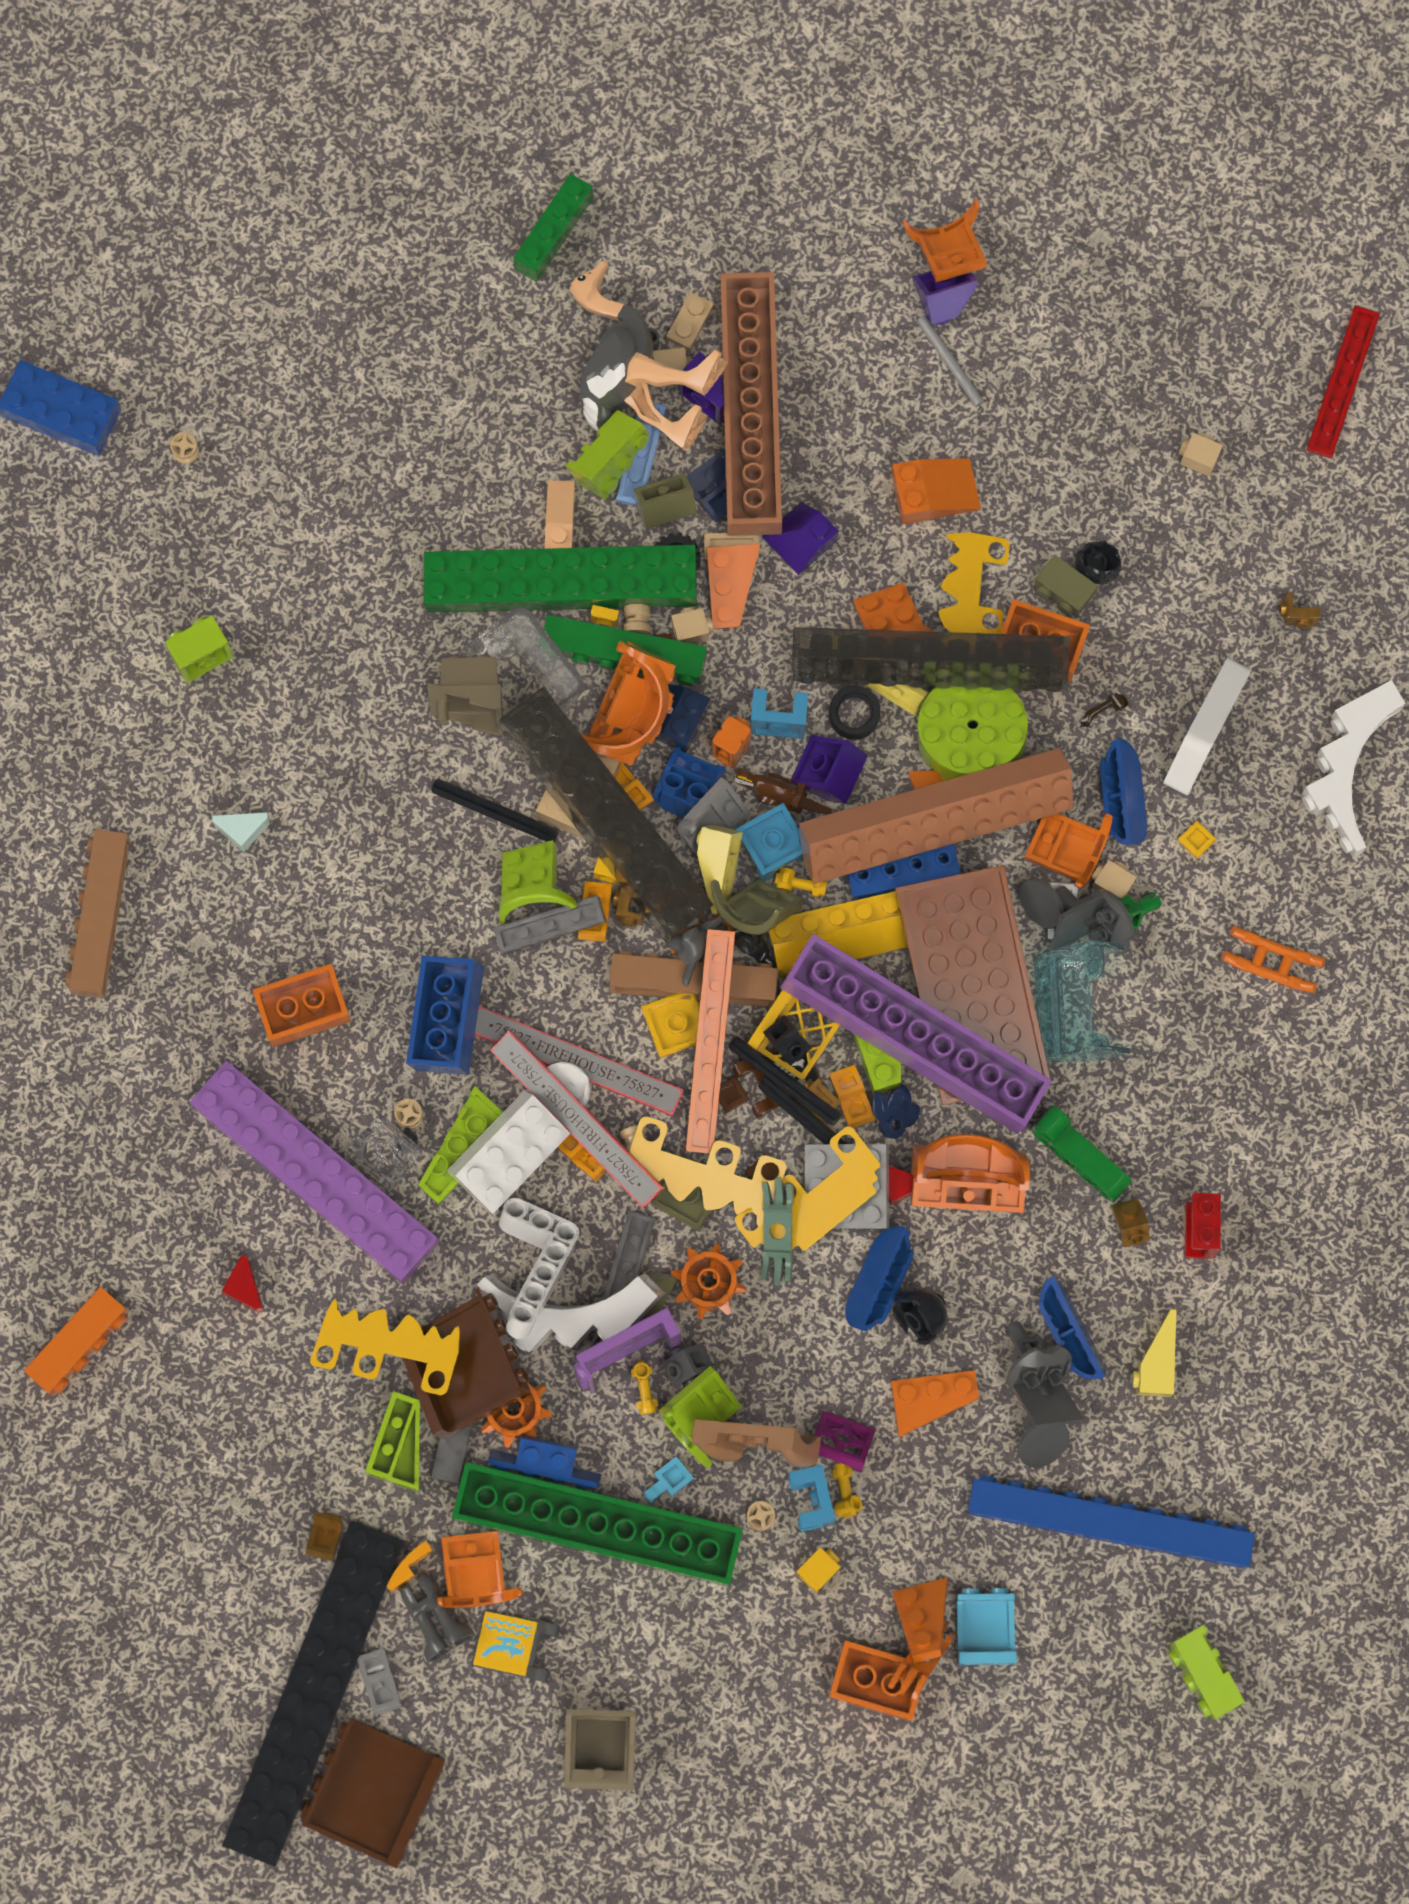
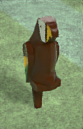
M742 769L737 771L735 783L753 791L757 795L758 801L763 804L777 807L784 803L787 810L800 814L802 809L825 815L832 812L831 808L806 798L808 794L804 791L805 784L798 783L796 785L776 773L756 775Z

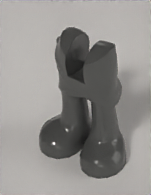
M422 1572L417 1576L422 1590L427 1595L426 1598L418 1601L415 1592L408 1583L401 1585L399 1591L413 1621H417L426 1641L424 1656L427 1662H432L449 1652L450 1648L437 1631L427 1612H434L451 1647H457L467 1642L474 1636V1632L468 1625L458 1624L447 1608L438 1605L437 1598L441 1597L439 1586L432 1575Z

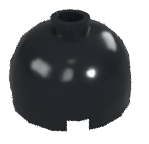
M919 1287L906 1291L894 1300L893 1303L897 1305L893 1308L896 1321L906 1334H908V1329H911L916 1337H918L915 1342L928 1345L943 1333L948 1316L945 1300L940 1294Z

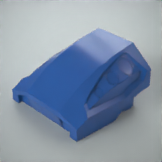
M676 746L654 790L652 798L663 810L684 818L713 785L723 777L726 767L715 766L681 751V748Z

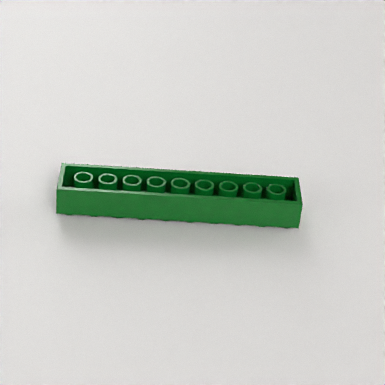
M695 545L424 552V606L427 613L592 609L593 605L613 609L624 608V606L629 604H645L650 606V608L697 606V553Z
M465 1462L452 1514V1519L456 1522L730 1587L743 1532L742 1528Z

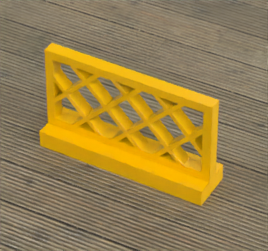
M782 990L748 1041V1044L804 1081L841 1025L836 1022L824 1025L822 1014L818 1012L820 1026L805 1029L802 1013L815 1011V1009L807 1008L801 1010L799 1000ZM796 1003L797 1011L790 1012ZM798 1014L801 1030L798 1031L802 1033L806 1041L805 1032L820 1029L822 1031L823 1042L820 1046L812 1047L806 1053L808 1064L802 1073L794 1069L792 1065L790 1066L779 1059L782 1057L781 1054L773 1055L766 1050L770 1041L763 1032L783 1015L787 1017ZM832 1027L826 1036L825 1028ZM817 1050L813 1057L810 1058L809 1052Z

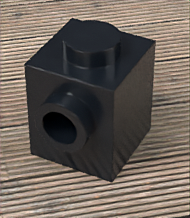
M785 1015L763 1032L790 1066L812 1049Z

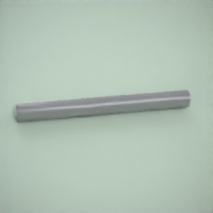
M922 316L917 320L918 325L973 405L978 407L983 404L984 400L927 317Z

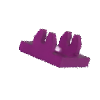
M823 1410L814 1436L821 1437L819 1456L855 1468L854 1471L861 1473L876 1429ZM836 1435H846L850 1438V1441H842ZM822 1436L831 1438L836 1444L835 1448L826 1445ZM850 1446L861 1449V1451L855 1454L843 1450L845 1447Z

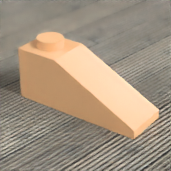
M548 480L545 549L573 548L575 481Z

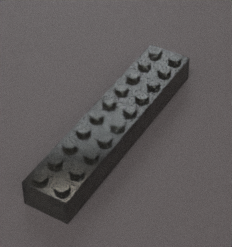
M794 627L792 645L793 681H799L803 684H811L813 682H826L831 685L854 683L858 686L881 684L886 687L898 684L909 685L914 688L927 685L942 689L956 686L970 690L985 687L998 691L1014 688L1026 692L1034 689L1060 692L1061 690H1067L1070 636Z
M544 686L499 719L496 725L665 943L714 905Z

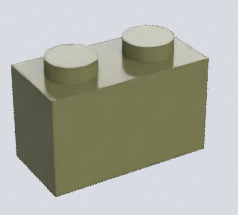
M685 473L634 489L638 514L646 529L697 513L693 488Z
M1054 554L1036 577L1033 587L1036 588L1035 592L1044 600L1051 599L1058 604L1057 608L1067 616L1073 615L1077 618L1096 594L1098 585Z

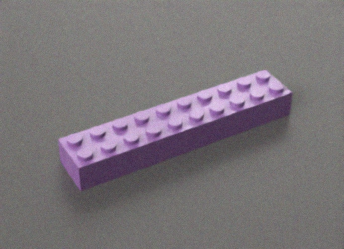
M815 934L807 941L780 986L785 992L1017 1134L1026 1127L1052 1081Z
M227 1060L189 1102L194 1110L402 1285L406 1283L440 1243L434 1234Z

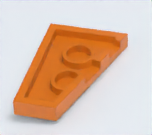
M975 1370L891 1381L899 1438L979 1399Z

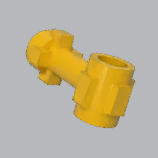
M780 868L779 873H776L774 885L780 889L792 893V888L811 891L812 897L819 898V896L825 897L828 881L814 884L812 880L795 877L796 872L790 868Z
M643 1360L637 1361L634 1369L631 1370V1375L638 1380L641 1401L636 1403L637 1410H640V1415L657 1413L658 1401L657 1399H652L649 1376L653 1374L652 1366H648Z
M838 1463L833 1465L832 1475L833 1480H838L841 1500L835 1502L834 1509L839 1517L850 1518L861 1511L862 1501L859 1496L852 1495L849 1478L853 1477L852 1468Z

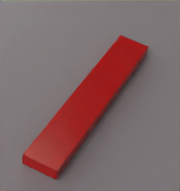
M1357 305L1354 306L1306 451L1332 459L1380 315L1379 312Z

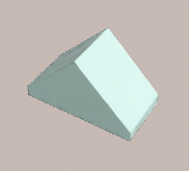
M267 812L212 816L215 828L243 852L270 825V818Z

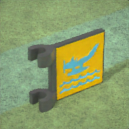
M484 1610L471 1666L548 1683L550 1671L535 1668V1658L540 1636L543 1634L558 1638L560 1626Z

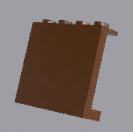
M480 1288L475 1290L477 1297L421 1328L425 1336L435 1326L441 1339H444L447 1335H451L455 1327L459 1326V1352L448 1390L444 1395L428 1393L422 1390L421 1383L427 1363L402 1358L432 1434L444 1440L531 1392L527 1384L529 1382L528 1374L523 1367H520L517 1360L519 1357L518 1350L510 1342L507 1335L506 1322L498 1314L497 1308H499V1304L492 1293H488ZM441 1371L432 1372L428 1378V1384L433 1389L442 1387L445 1382V1376Z
M350 1718L348 1723L343 1721L338 1731L337 1738L340 1739L336 1750L331 1748L324 1764L328 1765L324 1777L319 1775L313 1786L312 1791L316 1792L312 1803L306 1802L300 1815V1818L304 1819L302 1826L398 1869L446 1761Z

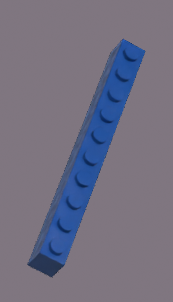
M980 1475L979 1479L974 1478L972 1481L967 1515L1247 1569L1250 1566L1255 1533L1248 1532V1527L1232 1524L1231 1528L1220 1527V1522L1216 1520L1203 1519V1523L1192 1521V1516L1179 1513H1176L1174 1518L1164 1516L1163 1510L1147 1508V1512L1136 1510V1505L1120 1502L1119 1507L1108 1505L1107 1499L1092 1497L1091 1501L1080 1499V1494L1064 1491L1063 1496L1052 1494L1051 1488L1036 1486L1035 1490L1024 1488V1483L1017 1481H1008L1007 1485L996 1483L997 1478Z

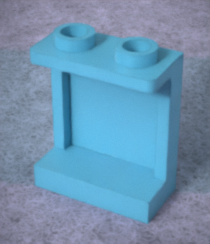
M1007 1588L991 1589V1594H980V1589H963V1594H957L958 1665H1015L1017 1663L1014 1624L1015 1594H1008Z

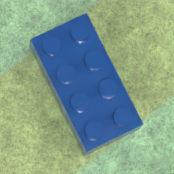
M19 360L0 399V414L3 418L99 457L122 411L118 399L22 360Z
M422 956L406 1064L414 1070L469 1075L484 967L475 959Z

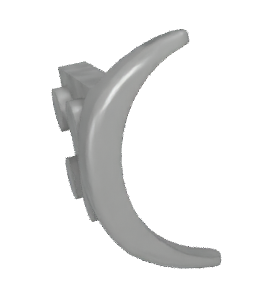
M720 778L681 820L677 830L684 842L697 855V835L703 826L714 824L736 830L751 813L728 781Z

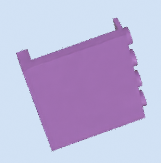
M665 1308L575 1355L577 1363L573 1366L576 1378L583 1391L588 1388L591 1394L595 1393L591 1374L662 1337L670 1351L680 1347L681 1332L669 1309Z

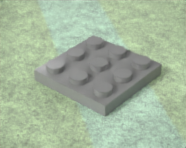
M830 1144L805 1145L806 1193H809L844 1164ZM838 1144V1147L842 1152L849 1153L853 1151L856 1144ZM866 1144L881 1164L875 1171L878 1180L873 1183L876 1194L833 1229H889V1144Z

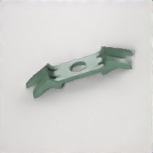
M776 1177L774 1204H771L773 1200L769 1183L762 1182L764 1195V1250L762 1252L763 1267L761 1280H767L771 1258H773L774 1285L779 1286L783 1272V1258L786 1259L785 1281L790 1282L792 1277L794 1192L793 1185L787 1183L786 1205H784L785 1195L782 1178ZM774 1223H780L785 1227L786 1234L782 1239H776L771 1235V1227Z

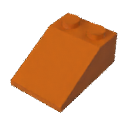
M970 458L918 459L892 464L891 477L902 525L981 510Z

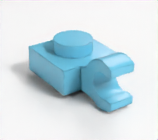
M674 1457L654 1473V1477L658 1482L645 1491L643 1496L650 1504L665 1491L673 1497L694 1478L680 1460Z

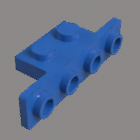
M522 1435L518 1455L491 1450L487 1461L488 1464L493 1465L497 1470L508 1471L513 1469L521 1471V1474L528 1477H536L537 1475L549 1477L548 1479L555 1483L572 1482L582 1489L598 1488L602 1476L599 1473L574 1468L577 1446Z

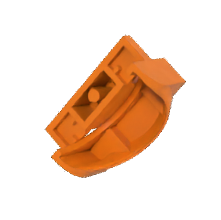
M619 641L616 650L623 653L588 734L585 735L579 732L576 742L598 754L632 766L634 760L641 753V747L646 743L653 744L654 739L661 732L662 723L673 703L672 698L674 694L669 691L668 684L673 680L676 666L663 657L647 652L638 644L630 641L626 644ZM639 670H642L643 675L638 674ZM614 727L622 729L620 732L613 734Z
M972 1134L945 1136L927 1145L913 1144L911 1173L913 1175L912 1206L1024 1213L1025 1192L1029 1190L1030 1163L1024 1151H1016L998 1140Z

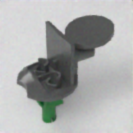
M1038 878L1023 881L1019 887L1020 901L1027 915L1041 927L1049 929L1056 927L1050 946L1051 951L1059 949L1090 933L1092 941L1098 940L1109 952L1117 955L1129 952V939L1135 935L1134 930L1140 927L1144 915L1161 907L1160 897L1156 896L1155 892H1151L1138 900H1134L1130 894L1119 900L1111 892L1101 889L1078 900L1066 886H1061L1054 890L1048 883Z

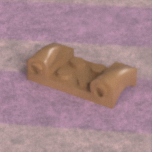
M696 1419L692 1435V1443L715 1460L735 1462L742 1457L744 1447L758 1448V1445H765L767 1449L783 1454L792 1466L802 1469L814 1467L817 1464L821 1437L799 1435L797 1428Z

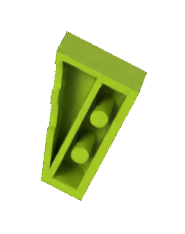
M619 410L597 431L599 437L591 445L586 443L581 448L583 454L575 462L570 460L565 465L580 486L604 500L616 490L619 479L624 472L631 468L634 457L639 450L646 446L650 435L642 423Z
M852 1033L872 1094L874 1095V1092L883 1094L895 1090L901 1085V1062Z
M393 1391L365 1470V1475L419 1493L420 1402L418 1399Z
M1202 1625L1169 1644L1168 1646L1171 1650L1167 1653L1174 1666L1178 1667L1180 1665L1185 1673L1182 1679L1190 1692L1195 1691L1200 1701L1197 1702V1705L1204 1717L1210 1716L1212 1720H1215L1245 1701L1229 1671H1226L1220 1661V1654L1217 1648H1213L1205 1634L1208 1631Z

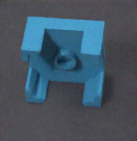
M754 688L750 724L751 734L804 739L808 693H795L793 713L766 711L767 690Z
M784 803L736 828L737 831L743 832L741 848L745 847L756 866L758 877L764 882L773 878L775 871L795 860L798 863L803 861L800 830Z
M823 1465L789 1472L790 1489L795 1491L813 1487L814 1490H810L813 1507H818V1510L799 1515L800 1533L834 1526L835 1517Z

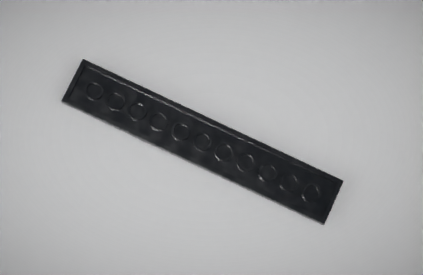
M351 1521L223 1841V1847L271 1866H277L405 1541Z

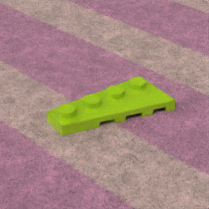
M474 1086L470 1097L459 1112L455 1123L447 1133L443 1144L418 1184L419 1188L438 1205L459 1185L447 1170L503 1113L476 1086Z

